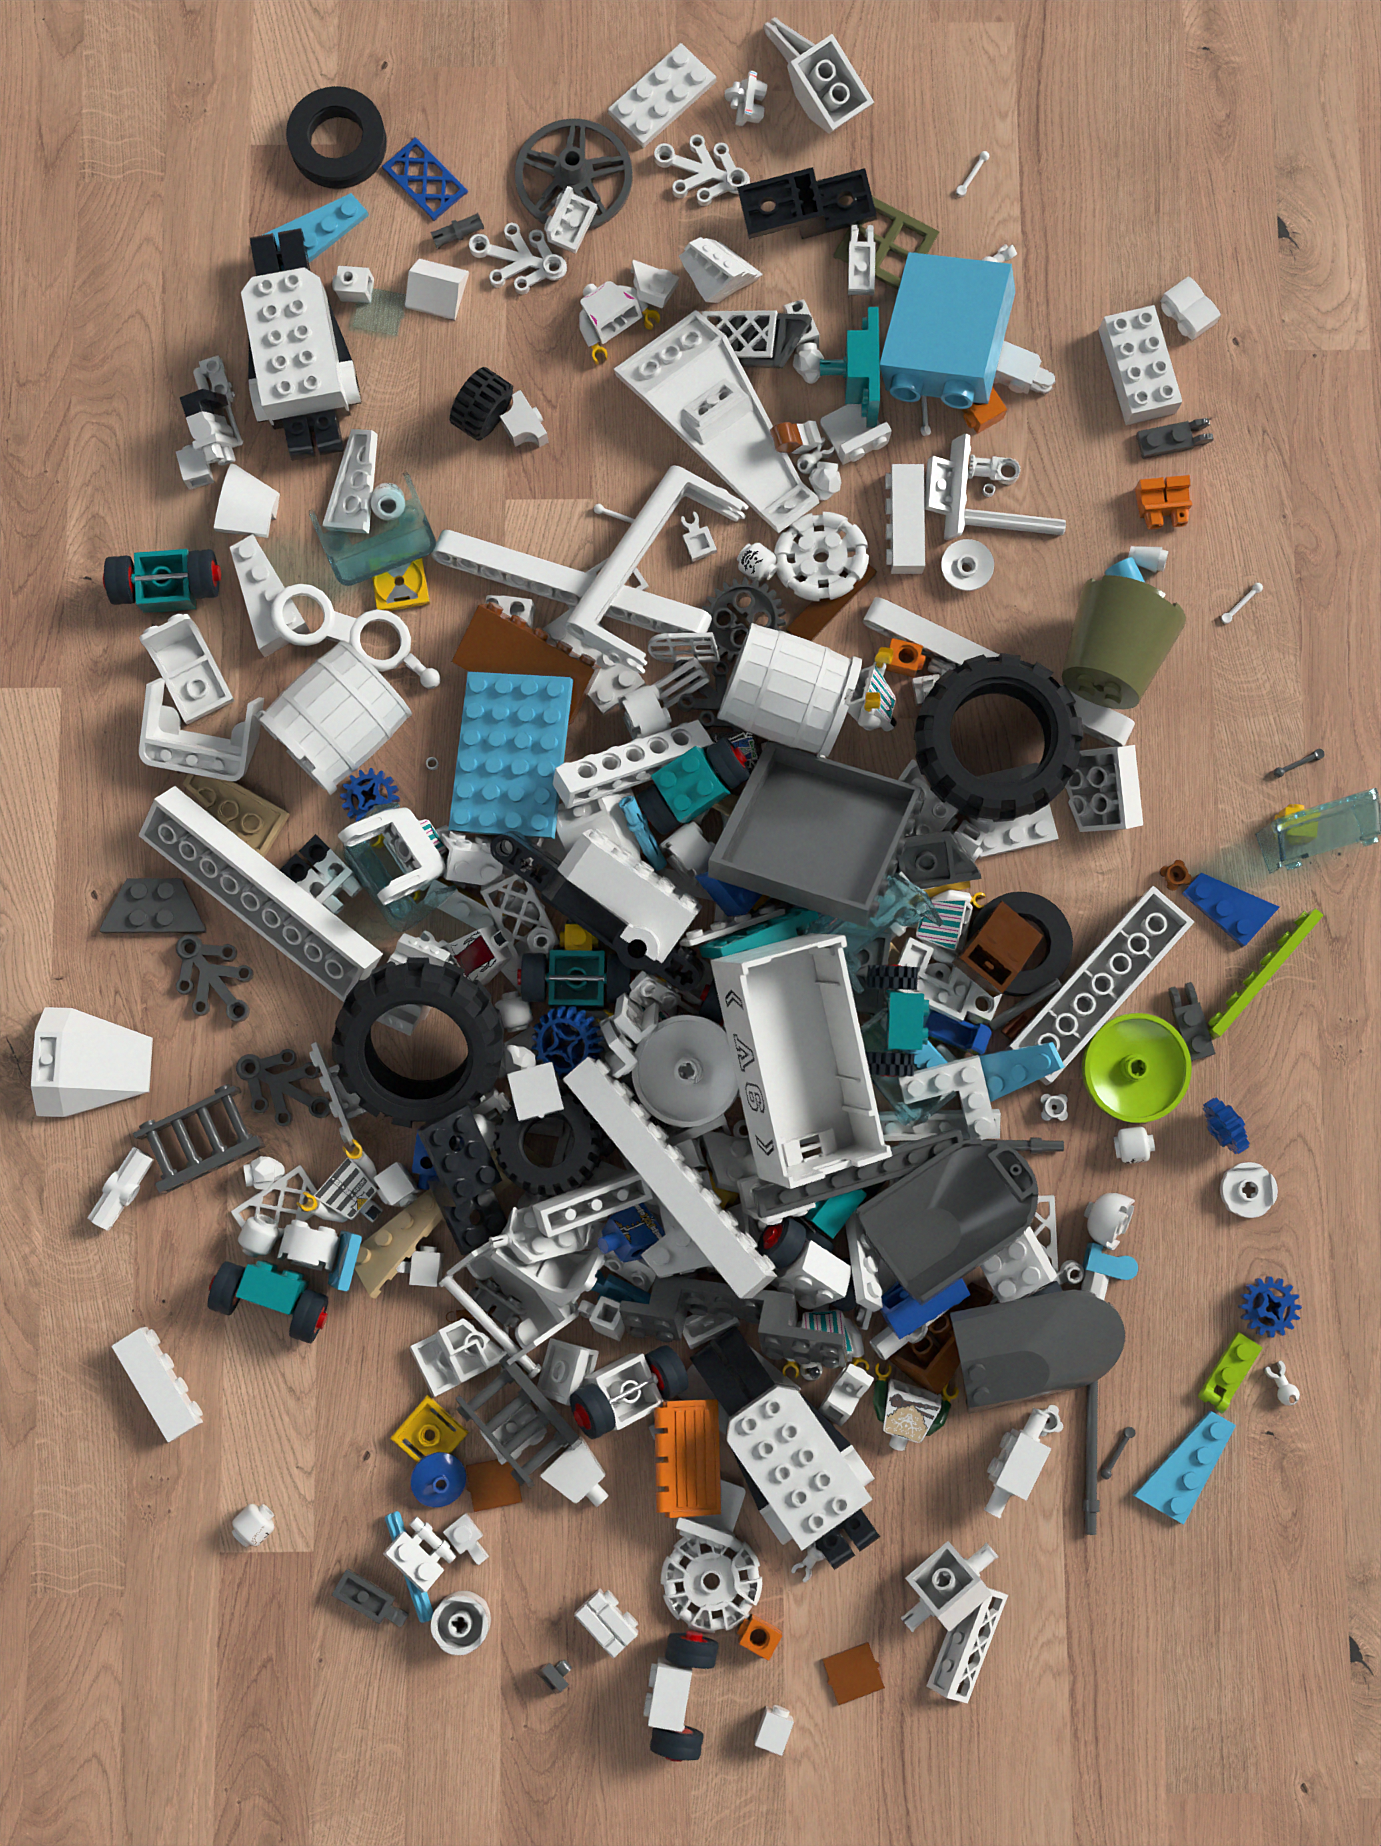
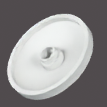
M679 1015L659 1022L655 1034L647 1040L643 1038L635 1051L638 1062L632 1070V1079L638 1098L653 1116L670 1125L694 1127L716 1120L732 1106L739 1094L726 1030L710 1019L694 1015Z

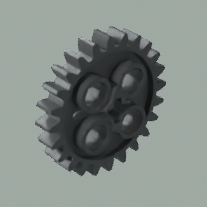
M744 577L742 584H739L736 578H733V586L731 587L726 582H723L724 590L722 592L715 588L714 591L717 596L715 598L707 597L711 605L702 606V609L712 617L707 632H713L717 650L719 649V657L723 658L728 654L727 657L730 663L733 662L735 657L738 658L742 645L736 644V638L740 634H747L748 629L744 624L740 623L735 614L727 607L728 604H732L741 616L747 619L750 625L751 623L755 624L760 616L768 617V623L763 627L783 631L779 626L787 625L784 619L779 618L786 614L784 609H777L783 604L781 599L773 600L777 595L775 590L767 593L768 585L765 583L759 588V581L757 579L749 585L747 577ZM743 597L751 598V602L746 608L738 606L740 599ZM723 615H730L731 621L725 626L719 625V619ZM704 638L705 641H711L710 638Z

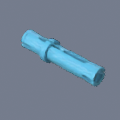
M634 796L623 798L619 802V807L628 821V829L633 831L649 865L654 871L663 869L667 865V861L649 829L646 815L640 811Z

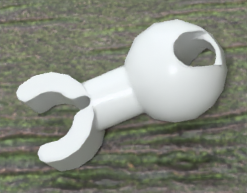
M1005 244L999 248L996 255L993 257L986 256L981 260L1002 263L1017 255V252L1013 245L1008 247Z
M821 438L822 443L811 454L805 453L798 458L797 468L800 472L811 474L813 469L817 468V461L821 458L832 456L835 450L834 447H831L829 450L820 451L821 446L825 443V438Z
M411 653L403 660L406 663L405 665L420 676V682L425 688L434 689L439 685L440 675L437 670L426 668Z
M1282 1361L1277 1362L1279 1367L1278 1375L1272 1373L1270 1367L1264 1368L1265 1374L1269 1378L1274 1379L1279 1387L1277 1396L1280 1402L1288 1406L1296 1404L1300 1393L1296 1386L1288 1383L1284 1375L1286 1371L1285 1364ZM1289 1397L1295 1400L1294 1403H1290Z
M815 1542L807 1547L808 1554L803 1562L797 1563L791 1570L792 1573H795L798 1568L806 1565V1576L803 1578V1582H807L811 1578L814 1564L826 1558Z

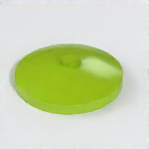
M1128 1013L1116 1016L1104 1023L1088 1041L1084 1050L1082 1076L1089 1096L1103 1112L1121 1121L1145 1123L1164 1117L1181 1102L1191 1080V1057L1184 1039L1171 1024L1154 1015Z

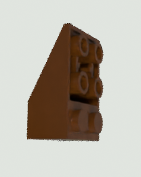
M1000 901L951 963L994 998L1002 994L1018 975L1043 935L1003 901Z

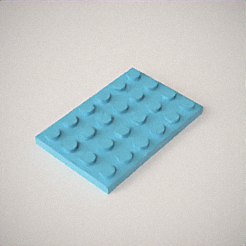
M468 672L449 831L502 835L509 831H517L530 838L555 839L560 796L553 786L555 768L564 763L573 679L571 677Z

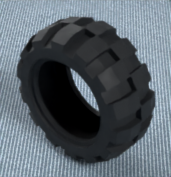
M1000 653L997 657H985L982 654L964 660L962 665L953 670L949 669L934 683L933 688L925 697L916 719L913 740L916 743L915 758L920 773L925 775L931 785L930 790L943 803H949L959 810V814L975 820L985 818L992 819L993 822L1014 821L1015 818L1027 814L1031 815L1047 806L1065 788V785L1075 773L1080 760V743L1084 737L1082 718L1077 717L1074 708L1076 701L1067 686H1061L1052 677L1054 672L1037 661L1034 665L1022 661L1021 655ZM1002 694L1013 697L1028 706L1039 720L1044 735V751L1038 768L1029 776L1011 783L988 782L967 771L957 759L950 739V726L953 715L963 704L981 695Z
M407 957L406 963L396 965L395 962L390 961L373 969L370 976L365 980H359L346 996L335 1021V1031L331 1039L332 1059L339 1065L337 1076L346 1092L350 1095L356 1093L360 1097L358 1105L377 1118L379 1113L382 1112L393 1117L391 1122L393 1125L412 1128L413 1122H425L427 1126L463 1105H468L471 1111L480 1105L482 1096L491 1092L499 1075L505 1047L503 1044L504 1025L500 1010L493 1007L490 1001L492 995L479 980L471 982L463 976L464 969L446 961L444 966L429 964L428 957ZM410 1004L430 1006L448 1015L459 1026L467 1043L468 1055L458 1068L443 1077L432 1080L409 1079L392 1071L379 1058L372 1043L371 1026L381 1015L393 1008Z

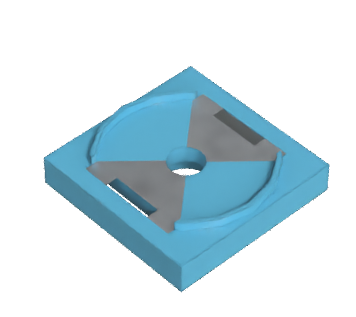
M341 1230L338 1250L327 1284L338 1290L347 1291L350 1287L362 1237L352 1232Z

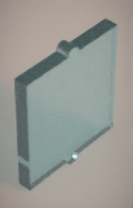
M373 288L370 303L358 301L355 304L356 314L353 328L398 336L401 319L405 317L403 311L406 294Z

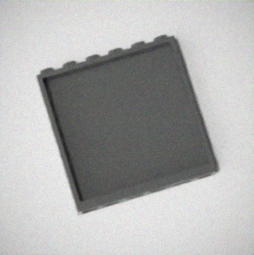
M767 741L709 858L708 877L867 927L870 917L875 918L880 906V902H878L879 897H884L889 885V881H887L888 876H893L898 864L896 857L897 855L902 856L907 843L905 836L906 834L911 835L915 826L913 818L915 815H920L924 804V800L920 799L922 788Z

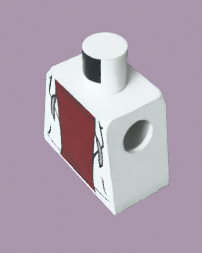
M491 925L447 944L446 947L458 967L464 969L463 975L471 982L479 980L482 985H486L510 961L512 954L508 950L507 945L513 941V936L508 929L502 928L497 932L496 928Z

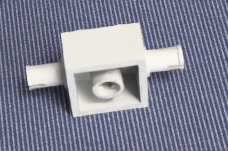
M1034 1407L1023 1430L1017 1431L1012 1428L1010 1433L1006 1432L999 1446L1003 1449L998 1458L994 1457L987 1470L990 1473L988 1479L994 1483L995 1489L984 1510L998 1518H1001L1010 1495L1014 1496L1015 1494L1027 1501L1051 1451V1448L1040 1443V1439H1038L1049 1415Z
M947 1541L905 1578L920 1596V1602L900 1618L914 1632L928 1617L936 1615L950 1632L992 1595L979 1578L981 1576L979 1573L993 1560L998 1558L997 1554L986 1542L969 1559H963L950 1542Z

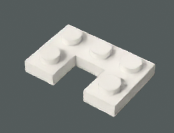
M909 937L905 942L896 965L918 967L917 990L895 989L896 992L924 994V1000H929L930 1009L958 1022H962L977 984L955 965L947 984L925 974L924 972L934 948Z

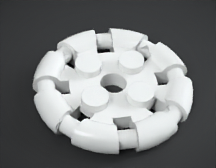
M823 512L822 515L806 514L790 524V528L779 536L774 550L777 559L775 564L777 567L776 573L786 588L790 587L795 591V595L803 599L820 601L822 598H830V600L839 598L850 592L854 588L855 582L857 580L861 581L865 574L869 561V555L866 554L868 544L865 536L856 524H850L848 518L832 512ZM824 525V531L814 532V526ZM841 530L846 533L843 539L839 535ZM797 535L801 537L799 544L793 541ZM855 551L856 555L848 557L847 552ZM818 553L828 554L829 557L825 562L819 563L814 560ZM787 558H795V563L787 562ZM843 570L848 573L846 578L839 576ZM801 575L807 578L802 582L797 580ZM829 583V587L819 588L818 584Z
M734 1533L729 1547L736 1552L732 1560L728 1555L724 1554L728 1548L724 1545L722 1549L711 1546L712 1551L701 1553L700 1544H705L707 1539L696 1536L695 1540L686 1537L681 1538L674 1545L675 1549L670 1556L667 1555L661 1571V1584H664L665 1590L663 1598L673 1616L677 1620L682 1619L686 1622L688 1628L703 1633H715V1630L725 1628L728 1631L740 1625L744 1618L747 1619L750 1616L749 1611L759 1601L762 1591V1577H759L758 1571L760 1563L752 1548L745 1541L742 1543L735 1538L736 1534ZM684 1555L690 1559L686 1569L679 1564ZM747 1569L748 1579L740 1581L738 1571ZM709 1573L716 1574L720 1579L719 1585L714 1589L707 1588L703 1583L704 1577ZM683 1581L685 1591L676 1592L675 1583ZM737 1593L744 1598L739 1606L732 1602ZM691 1602L700 1607L695 1614L687 1609ZM722 1609L723 1617L713 1619L711 1611Z

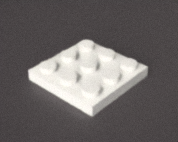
M1036 762L976 777L993 783H1011L1032 774L1038 768L1039 763ZM1050 804L1031 815L1027 814L1015 818L1014 821L993 822L992 819L978 818L975 820L969 817L970 824L987 834L979 845V848L982 849L979 859L1059 839Z

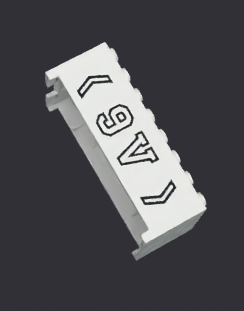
M809 933L710 960L758 1178L790 1189L823 1179L826 1174L851 1166L861 1167L892 1157L890 1145H886L883 1139L843 947H847L845 935ZM818 1136L819 1142L800 1148L799 1141ZM818 1147L821 1148V1154L803 1159L802 1152Z

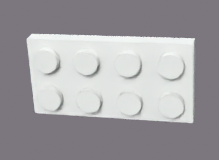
M680 43L608 108V114L644 148L716 83V76Z
M573 606L542 630L549 633V638L557 643L559 640L573 647V652L580 656L582 653L587 654L596 660L595 664L600 666L601 669L587 696L604 716L618 705V697L644 687L645 681L638 672L621 663L612 662L607 655L576 639L566 631L564 624L576 608Z

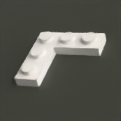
M978 1055L914 1071V1076H898L905 1104L958 1091L969 1139L981 1138V1140L998 1136Z

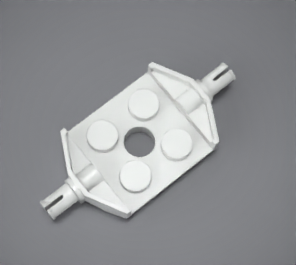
M532 1206L519 1210L514 1207L509 1215L506 1233L490 1237L489 1243L492 1244L490 1246L491 1249L503 1246L511 1248L517 1258L528 1265L584 1250L588 1246L591 1225L607 1220L608 1216L557 1234L552 1238H545L539 1231Z

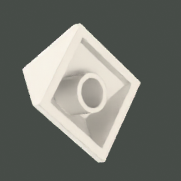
M418 259L409 270L405 307L456 320L469 271Z

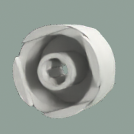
M654 684L646 685L617 698L619 709L625 708L626 712H624V717L622 718L633 740L637 738L642 739L671 729L669 725L672 722L670 714L666 707L661 708L658 702L660 695Z
M691 822L689 825L684 824L660 844L661 852L664 853L667 850L670 855L666 860L686 882L692 879V886L699 883L695 878L697 875L708 871L709 858L716 846L712 841L708 843L704 839L702 830L695 822Z
M292 1220L291 1225H286L277 1258L284 1261L285 1256H287V1259L292 1260L291 1264L322 1271V1267L325 1266L327 1272H332L340 1238L337 1237L335 1230L319 1226L318 1230L310 1229L311 1227L308 1226V1223L298 1220Z
M457 1591L447 1595L440 1602L431 1619V1633L440 1648L449 1654L465 1655L482 1644L491 1624L490 1610L486 1601L473 1592ZM459 1617H463L464 1622L468 1623L462 1629L459 1628V1623L455 1622Z

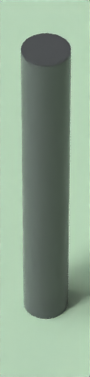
M1058 978L1053 979L993 1018L989 1025L994 1031L1060 989L1062 987L1061 982Z

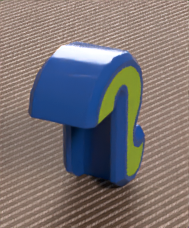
M935 1010L931 1011L924 1027L928 1028V1038L943 1042L965 1053L979 1056L985 1053L992 1035L991 1029L984 1024L978 1023L973 1025L964 1020L958 1022Z

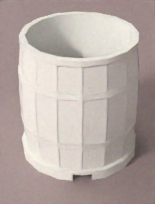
M751 623L736 660L717 718L765 739L791 748L815 753L818 758L828 757L849 706L844 705L845 697L849 696L850 691L855 690L862 666V659L855 656L849 659L809 640Z
M341 640L334 648L321 658L315 660L312 665L302 672L279 694L278 698L266 711L261 709L255 717L275 740L278 739L283 745H286L288 749L286 752L322 789L327 790V793L332 795L338 789L335 785L356 771L385 744L404 721L412 715V712L385 678L353 646L345 640Z

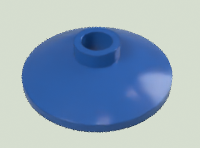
M445 1452L429 1454L422 1458L414 1467L410 1479L411 1490L415 1498L423 1505L435 1508L447 1506L454 1502L463 1492L466 1484V1471L461 1461L452 1454ZM437 1481H445L443 1486L436 1487Z

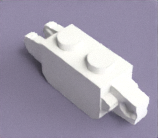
M1003 341L993 383L999 382L1016 393L1023 392L1028 394L1029 389L1045 395L1052 390V385L1055 384L1054 373L1052 374L1048 370L1039 367L1041 359L1038 354Z

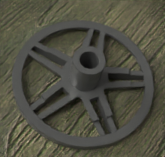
M563 119L543 126L525 142L516 161L515 183L519 198L526 210L544 225L549 217L547 214L555 207L559 194L543 212L540 210L558 188L562 190L560 193L564 194L567 186L573 188L577 196L584 199L586 198L582 192L588 190L601 213L599 216L595 213L588 227V230L607 223L618 214L625 205L632 187L631 159L622 141L608 128L585 119ZM570 127L566 148L562 150L559 157L543 151L540 153L531 150L535 143L548 133ZM576 127H581L580 148L573 146ZM585 128L596 131L606 137L617 148L621 156L611 158L605 156L587 160L585 158ZM527 156H528V157H531V158H533V159H535V160H538V161H541V162H544V163L553 165V166H555V167H554V169H553V168H550V167H548V166H546V165H544V164H541V163H539V162H534V161H532V160H530V159H527L526 157H527ZM524 163L555 177L543 192L541 199L536 205L530 200L524 187ZM624 163V165H621V166H618V167H614V168L609 167V166H614V165H618V164ZM609 167V168L602 169V170H598V171H595V172H594V170H593V169H598V168ZM625 170V179L621 193L615 203L606 210L591 180Z

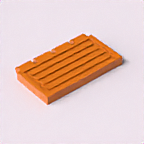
M718 1400L663 1401V1407H654L655 1428H663V1433H655V1457H664V1462L655 1463L656 1486H664V1491L656 1492V1512L665 1513L667 1518L720 1515Z

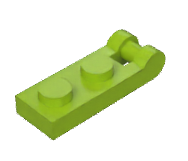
M1236 1332L1201 1388L1198 1398L1203 1402H1210L1214 1405L1215 1410L1221 1414L1224 1413L1241 1382L1261 1352L1262 1347L1240 1332ZM1216 1385L1224 1389L1220 1396L1214 1392Z

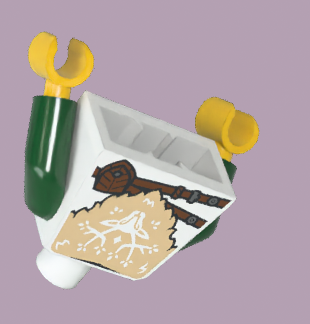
M879 1363L876 1365L875 1375L878 1377V1380L874 1384L872 1402L877 1419L883 1423V1431L892 1435L889 1445L893 1449L905 1450L908 1440L921 1443L925 1436H931L945 1425L952 1406L950 1400L956 1398L959 1394L957 1387L953 1389L952 1395L948 1396L946 1394L948 1383L938 1395L929 1390L891 1378L888 1383L886 1379L890 1376L892 1367L889 1364L888 1373L881 1375L878 1372Z

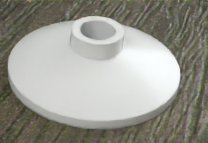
M963 539L954 542L946 549L942 557L941 569L944 578L951 586L963 591H973L983 587L990 580L994 571V559L984 544L976 540ZM962 565H969L971 571L965 572L962 569Z

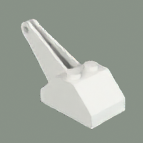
M775 17L770 20V23L767 22L763 25L768 38L789 63L787 68L796 98L807 116L828 134L874 103L833 34L815 45Z

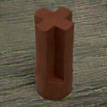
M1030 1007L1010 1020L1001 1030V1033L1010 1041H1013L1029 1021L1033 1019L1037 1011Z

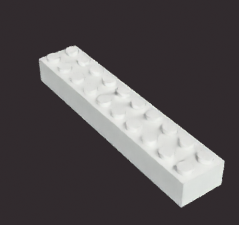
M176 786L154 799L139 833V837L343 1002L359 980H365L370 976L383 953Z
M587 1057L563 1078L740 1299L753 1298L777 1277L773 1271L776 1267L766 1255L761 1256L756 1251L755 1247L758 1245L748 1233L743 1234L738 1229L737 1225L740 1223L730 1211L725 1212L719 1204L722 1201L712 1189L708 1191L701 1182L704 1179L695 1168L690 1169L684 1163L686 1157L677 1146L673 1148L666 1141L669 1138L668 1134L660 1125L655 1126L649 1120L651 1117L650 1112L641 1103L638 1105L631 1098L634 1096V1093L624 1082L621 1084L613 1076L608 1062L604 1063L600 1059L595 1060Z

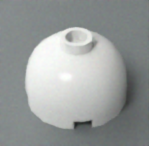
M1106 1193L1100 1196L1095 1203L1090 1202L1085 1210L1084 1217L1088 1218L1087 1229L1093 1240L1106 1248L1114 1250L1120 1243V1241L1116 1240V1237L1121 1233L1125 1234L1134 1211V1206L1131 1204L1135 1200L1118 1193Z

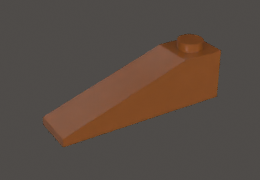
M973 1282L966 1286L970 1295L959 1304L949 1308V1310L927 1326V1333L921 1341L917 1343L907 1342L888 1357L894 1365L917 1385L936 1395L949 1382L960 1364L950 1313L987 1306L994 1296L993 1292Z

